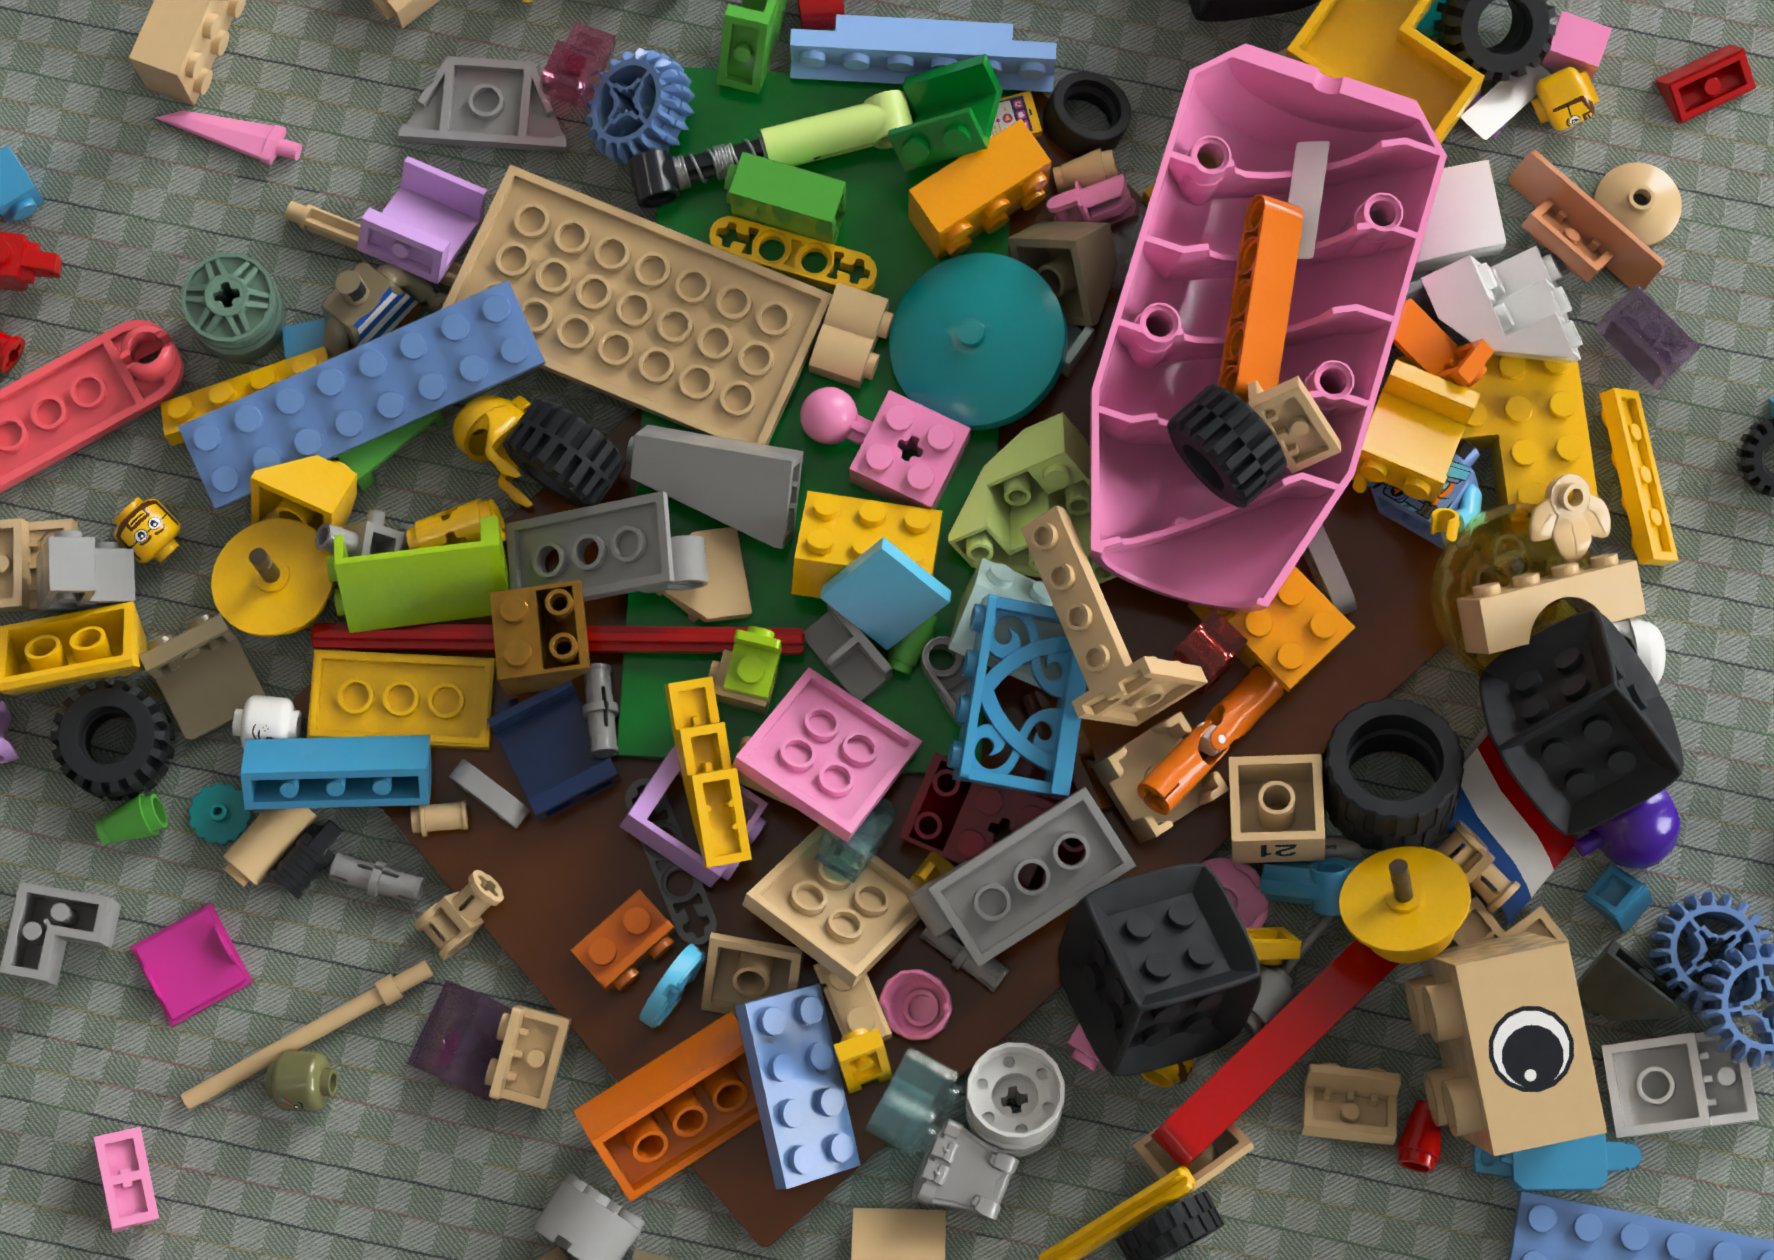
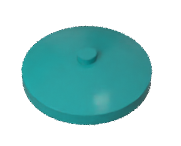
M994 253L960 255L948 259L924 273L909 288L898 305L889 337V353L893 372L908 398L971 428V430H988L1010 424L1036 408L1047 397L1060 377L1068 348V329L1064 311L1048 283L1026 264L1014 258Z

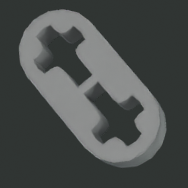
M462 759L449 775V778L515 829L530 812L523 803L465 759Z

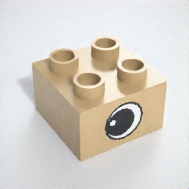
M1523 932L1444 949L1435 957L1421 962L1424 973L1423 977L1405 981L1408 1010L1416 1033L1418 1035L1430 1033L1434 1042L1438 1043L1443 1068L1424 1072L1426 1099L1431 1117L1437 1127L1449 1125L1454 1137L1460 1136L1493 1156L1607 1133L1569 942Z

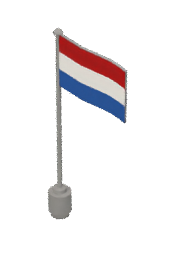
M1485 725L1464 750V773L1456 812L1453 819L1447 824L1446 831L1450 835L1455 830L1454 824L1458 820L1464 822L1485 843L1488 851L1495 857L1492 863L1511 882L1517 881L1521 885L1500 907L1508 926L1575 846V838L1573 834L1564 835L1556 830L1524 794L1503 764ZM1462 843L1457 850L1460 851L1465 844ZM1482 876L1495 890H1497L1484 876ZM1338 915L1325 916L1301 944L1300 959H1288L1282 968L1271 965L1268 969L1260 965L1261 988L1256 1003L1244 1025L1246 1030L1257 1034L1295 996L1294 991L1290 987L1293 984V980L1288 974Z

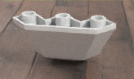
M1534 246L1492 267H1489L1486 262L1481 264L1471 255H1468L1421 278L1438 319L1470 342L1483 339L1495 351L1492 355L1575 363L1581 360L1578 346L1583 345L1573 321H1569L1567 312L1572 311V307L1562 286L1558 287L1556 280L1561 278L1562 274L1551 253L1545 256L1537 246Z

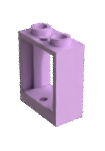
M674 745L619 827L711 888L720 877L728 881L740 862L705 868L701 855L647 820L676 775L678 774L682 777L676 746ZM740 785L749 843L752 844L767 822L760 815L768 803Z

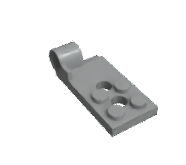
M664 491L506 523L510 590L581 580L585 602L636 591L649 594L664 590H691L708 585L705 539L694 535L671 537L668 495ZM595 541L599 548L598 556L593 563L587 565L584 559V552L587 546ZM556 549L559 554V563L552 572L548 573L545 567V560L547 555Z
M1084 786L972 859L965 860L947 873L928 882L912 893L908 899L933 937L953 927L978 967H980L1075 906L1087 894L1109 884L1128 872L1136 864ZM1067 838H1076L1084 845V856L1075 864H1066L1058 857V847ZM1035 863L1044 869L1045 880L1040 887L1026 889L1019 883V871L1026 864Z

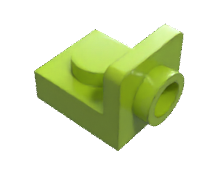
M748 626L747 631L736 629L734 635L735 644L723 685L724 691L769 701L782 651L781 640L774 638V632L757 626Z

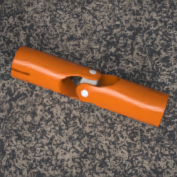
M1261 666L1252 667L1216 704L1205 721L1198 724L1138 785V794L1141 799H1144V803L1149 808L1162 815L1169 814L1230 748L1229 745L1235 739L1245 735L1280 699L1284 692L1283 687L1265 668ZM1199 751L1204 752L1209 756L1205 760H1203Z

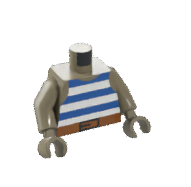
M366 261L361 262L354 270H346L338 275L335 281L336 289L323 301L322 310L327 321L324 328L323 346L331 358L407 325L422 310L423 306L421 303L423 302L427 303V309L430 314L441 310L448 294L444 292L434 293V286L424 278L402 270L393 264H381L375 269Z

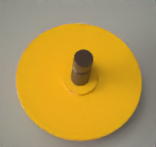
M275 518L257 522L237 533L220 552L211 578L212 596L217 609L225 620L244 633L262 637L289 635L310 626L323 612L334 586V582L329 580L326 556L332 553L317 549L315 545L317 531L297 520Z
M1416 846L1395 847L1368 857L1348 875L1341 888L1339 897L1341 918L1351 935L1362 944L1370 947L1380 957L1402 964L1429 960L1446 949L1454 938L1455 932L1466 919L1471 904L1469 882L1461 867L1445 854L1429 848Z

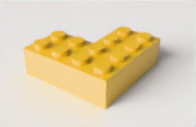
M1321 0L1286 50V57L1318 67L1319 72L1333 78L1345 76L1416 100L1440 144H1442L1479 92L1485 77L1416 30L1436 0Z
M1492 355L1484 365L1487 368L1484 376L1471 387L1462 386L1479 393L1480 397L1461 439L1468 441L1476 449L1490 448L1502 534L1529 531V520L1533 509L1545 500L1547 486L1553 479L1562 474L1572 473L1581 476L1588 483L1590 494L1598 497L1578 361L1575 363ZM1406 356L1397 357L1396 359L1416 367ZM1572 490L1567 497L1568 503H1570L1573 496Z

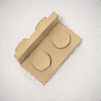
M1299 376L1266 391H1263L1257 380L1248 384L1249 402L1247 404L1255 410L1276 436L1284 452L1287 467L1292 474L1341 452L1339 438Z

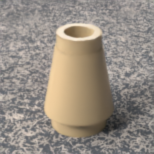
M1098 148L1063 163L1061 166L1053 167L1058 193L1074 189L1075 181L1079 182L1082 189L1118 176L1112 149L1102 152L1101 148Z

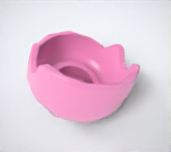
M924 969L901 970L887 980L879 998V1004L884 1012L889 1028L896 1034L911 1041L931 1039L944 1030L953 1009L952 998L942 979Z

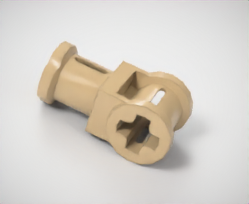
M1458 820L1454 824L1455 830L1437 848L1430 847L1429 849L1445 854L1461 867L1471 888L1488 904L1487 910L1493 914L1521 885L1517 881L1511 882L1492 863L1495 857L1488 851L1485 843L1464 822ZM1462 843L1465 844V846L1453 857L1449 856ZM1482 876H1484L1497 890H1495Z
M475 870L468 877L469 883L460 892L458 891L443 897L425 911L414 923L415 929L418 932L424 931L440 950L438 956L443 961L454 956L474 937V932L484 923L480 916L491 905L497 906L504 899L502 888L490 875L480 870Z

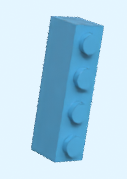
M430 735L245 740L240 772L245 810L430 805L433 773Z

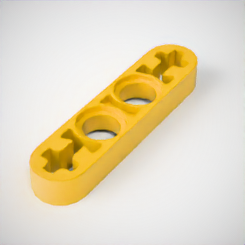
M735 216L719 218L710 229L709 239L712 246L803 283L834 291L839 282L869 293L876 285L877 268L875 262L864 253ZM729 229L736 230L737 239L750 243V234L756 235L752 242V254H746V244L733 241L730 247H724L723 240L719 237V234L727 235ZM769 240H777L784 246L785 252L780 259L768 261L759 253L761 245ZM811 252H819L827 259V265L821 272L810 273L802 266L804 256ZM834 259H841L840 269L846 271H854L856 265L864 267V275L868 279L860 278L858 284H853L850 282V275L837 270V279L830 278L834 272Z

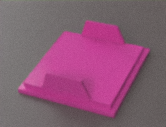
M212 903L205 905L130 947L171 1027L253 983Z

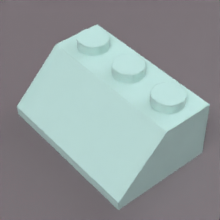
M981 558L961 597L948 649L964 656L967 649L973 650L976 632L969 629L974 604H981L982 598L988 594L1054 607L1043 581H1035L1014 572L1005 564L993 563ZM1007 616L1001 618L996 623L994 635L998 643L1008 644L1010 633L1007 629H1012L1018 634L1021 640V647L1029 644L1026 628L1017 618ZM1034 619L1039 640L1066 635L1061 624ZM989 653L987 666L993 667L1001 660ZM1046 655L1040 657L1041 668L1045 677L1049 680L1058 679L1061 674L1060 666L1056 663H1050L1048 668H1046ZM1030 661L1009 674L1040 688L1031 673Z

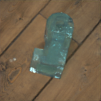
M882 797L848 843L827 830L815 859L854 883L886 841L888 831L896 818V809L893 804Z

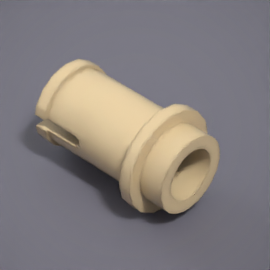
M466 800L453 803L411 806L412 832L422 833V837H426L428 832L468 830Z

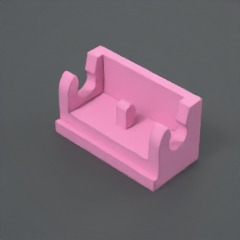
M141 1127L94 1137V1147L112 1234L125 1231L132 1226H146L154 1223V1220L159 1219Z

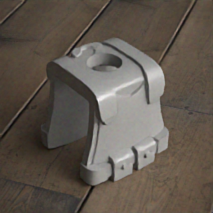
M951 1119L943 1120L930 1138L914 1176L911 1199L923 1205L947 1206L973 1214L982 1219L996 1221L1001 1209V1201L1012 1174L1016 1172L1019 1160L981 1141L964 1128L963 1124Z

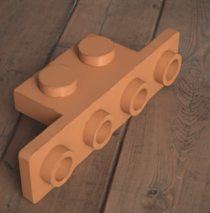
M1536 150L1530 151L1508 178V183L1537 207L1521 226L1531 233L1535 242L1543 247H1547L1564 262L1566 268L1571 273L1580 276L1587 283L1606 267L1636 294H1640L1665 266V261Z

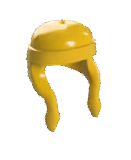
M487 394L478 396L468 402L454 419L452 429L455 444L472 461L479 463L491 461L500 472L498 486L509 495L513 502L530 508L533 506V503L510 483L514 478L521 476L519 472L521 469L510 459L502 443L531 403L523 396H517L513 400Z

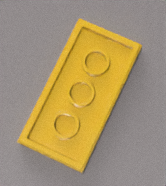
M314 649L307 738L430 735L431 747L490 750L491 726L487 719L492 717L496 660L495 658Z

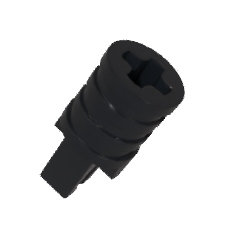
M328 820L314 837L305 830L294 842L293 848L287 851L286 856L280 859L277 863L278 865L274 869L271 868L268 874L299 900L303 895L302 892L311 885L310 883L313 879H316L322 869L325 870L334 860L335 855L329 848L343 833V830L332 820Z

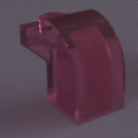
M574 22L566 43L557 40L541 76L543 94L588 109L587 102L594 97L592 87L598 86L601 77L599 72H604L616 45V36Z

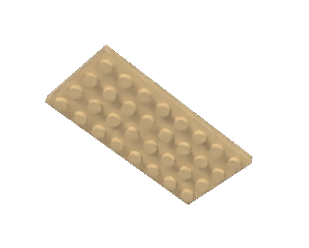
M510 164L442 309L509 280L546 364L539 366V368L697 433L769 445L819 335L833 294Z

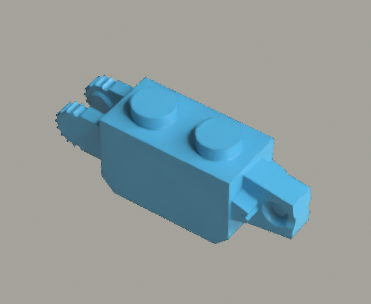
M1604 1133L1493 1156L1473 1144L1472 1166L1474 1173L1506 1177V1183L1516 1192L1592 1191L1593 1189H1599L1608 1180L1607 1172H1624L1625 1170L1629 1171L1631 1168L1635 1169L1636 1166H1640L1639 1162H1642L1641 1157L1643 1155H1641L1642 1150H1639V1146H1635L1634 1143L1606 1142V1135Z

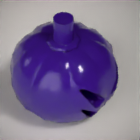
M1664 789L1634 808L1589 829V833L1575 840L1574 845L1578 853L1583 857L1596 849H1600L1607 858L1620 867L1645 869L1659 864L1673 851L1681 830L1680 818L1671 797Z

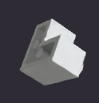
M63 530L55 532L54 537L47 538L36 557L37 611H83L130 601L135 603L134 549L121 548V544L117 542H99L95 544V537H82V532Z
M19 882L0 973L12 979L57 986L67 941L112 949L121 904L111 897Z

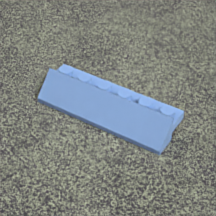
M836 14L835 31L791 29L790 78L903 84L905 77L986 54L1003 90L1053 92L1057 43L1012 40L1013 24Z

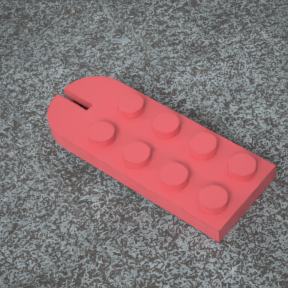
M127 321L0 389V493L160 406L161 402L172 398L182 383L184 363L181 353L170 335L162 327L149 321ZM160 353L158 358H156L153 362L147 364L142 363L145 360Z

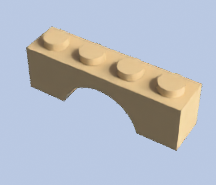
M1617 553L1602 554L1591 557V565L1579 568L1578 563L1562 564L1552 567V575L1540 578L1539 573L1512 577L1513 585L1501 588L1500 583L1495 582L1472 587L1473 595L1456 599L1466 653L1492 654L1529 644L1531 630L1537 616L1548 604L1557 599H1562L1569 603L1577 613L1595 609L1606 616L1611 622L1646 614L1637 560H1618Z

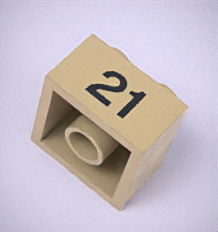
M1321 754L1229 757L1232 863L1325 861Z

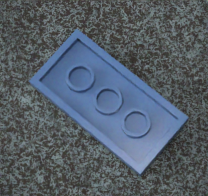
M820 983L805 985L735 1005L776 1190L788 1189L860 1166Z

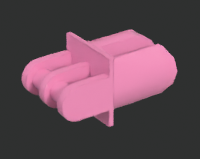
M1123 174L1082 189L1079 182L1075 181L1074 189L1053 196L1046 205L1049 212L1056 214L1053 219L1054 221L1110 223L1111 225L1136 216L1139 213V208L1135 200L1130 196V191Z

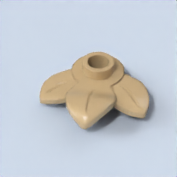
M1572 473L1562 474L1549 483L1545 492V500L1533 509L1529 520L1530 540L1544 541L1552 538L1558 554L1567 564L1576 563L1586 554L1591 544V536L1598 538L1607 537L1611 528L1609 511L1604 501L1590 494L1588 483L1584 478ZM1572 490L1573 496L1570 503H1568L1567 497Z

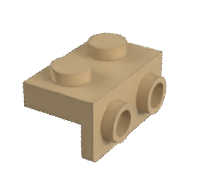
M522 1005L514 1006L511 1014L504 1012L497 1032V1040L503 1041L499 1059L491 1058L485 1077V1085L491 1086L489 1098L497 1100L504 1098L533 1107L548 1109L572 1019Z
M1335 1063L1310 1064L1303 1084L1301 1135L1394 1145L1397 1137V1095L1401 1086V1074L1390 1073L1380 1068H1368L1366 1070L1345 1068Z

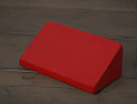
M1727 45L1655 79L1662 97L1679 124L1756 88L1744 48L1734 45Z

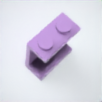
M408 156L404 161L400 188L383 211L379 212L368 208L362 216L357 250L438 284L482 223L488 190Z

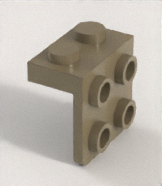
M221 613L216 616L206 614L193 620L188 625L189 630L174 638L172 635L160 637L147 646L149 651L139 655L146 672L156 680L183 735L190 741H196L233 722L235 710L244 709L247 699L251 696H267L235 632Z

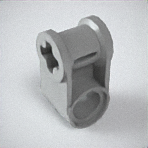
M938 636L931 639L925 645L920 659V668L936 691L943 707L955 722L957 700L960 694L966 695L969 678L962 676L965 656L948 649L951 638ZM936 650H946L952 655L954 665L947 670L935 669L930 664L929 655ZM955 722L959 727H961V723Z

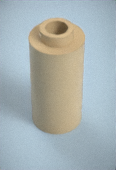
M309 808L264 809L222 856L229 862L223 870L243 887L249 881L258 886L267 876L269 870L274 868L294 845L298 837L309 828L318 816Z

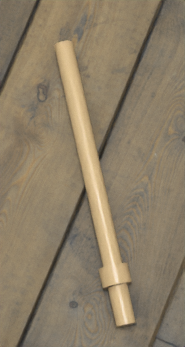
M425 959L396 976L390 973L374 982L376 987L183 1092L181 1098L184 1104L191 1110L267 1068L271 1062L276 1061L282 1052L289 1050L298 1051L385 1003L389 1006L404 998L403 992L434 976L430 965Z

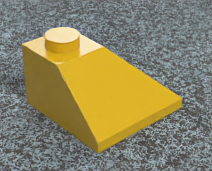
M318 455L255 470L250 477L251 525L268 519L286 518L303 522L316 531L324 523L343 528L348 522L357 498V473L342 462L329 461Z

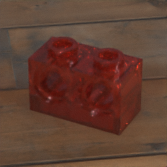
M1214 609L1176 647L1171 661L1201 666L1208 683L1196 691L1203 696L1240 659L1248 640Z

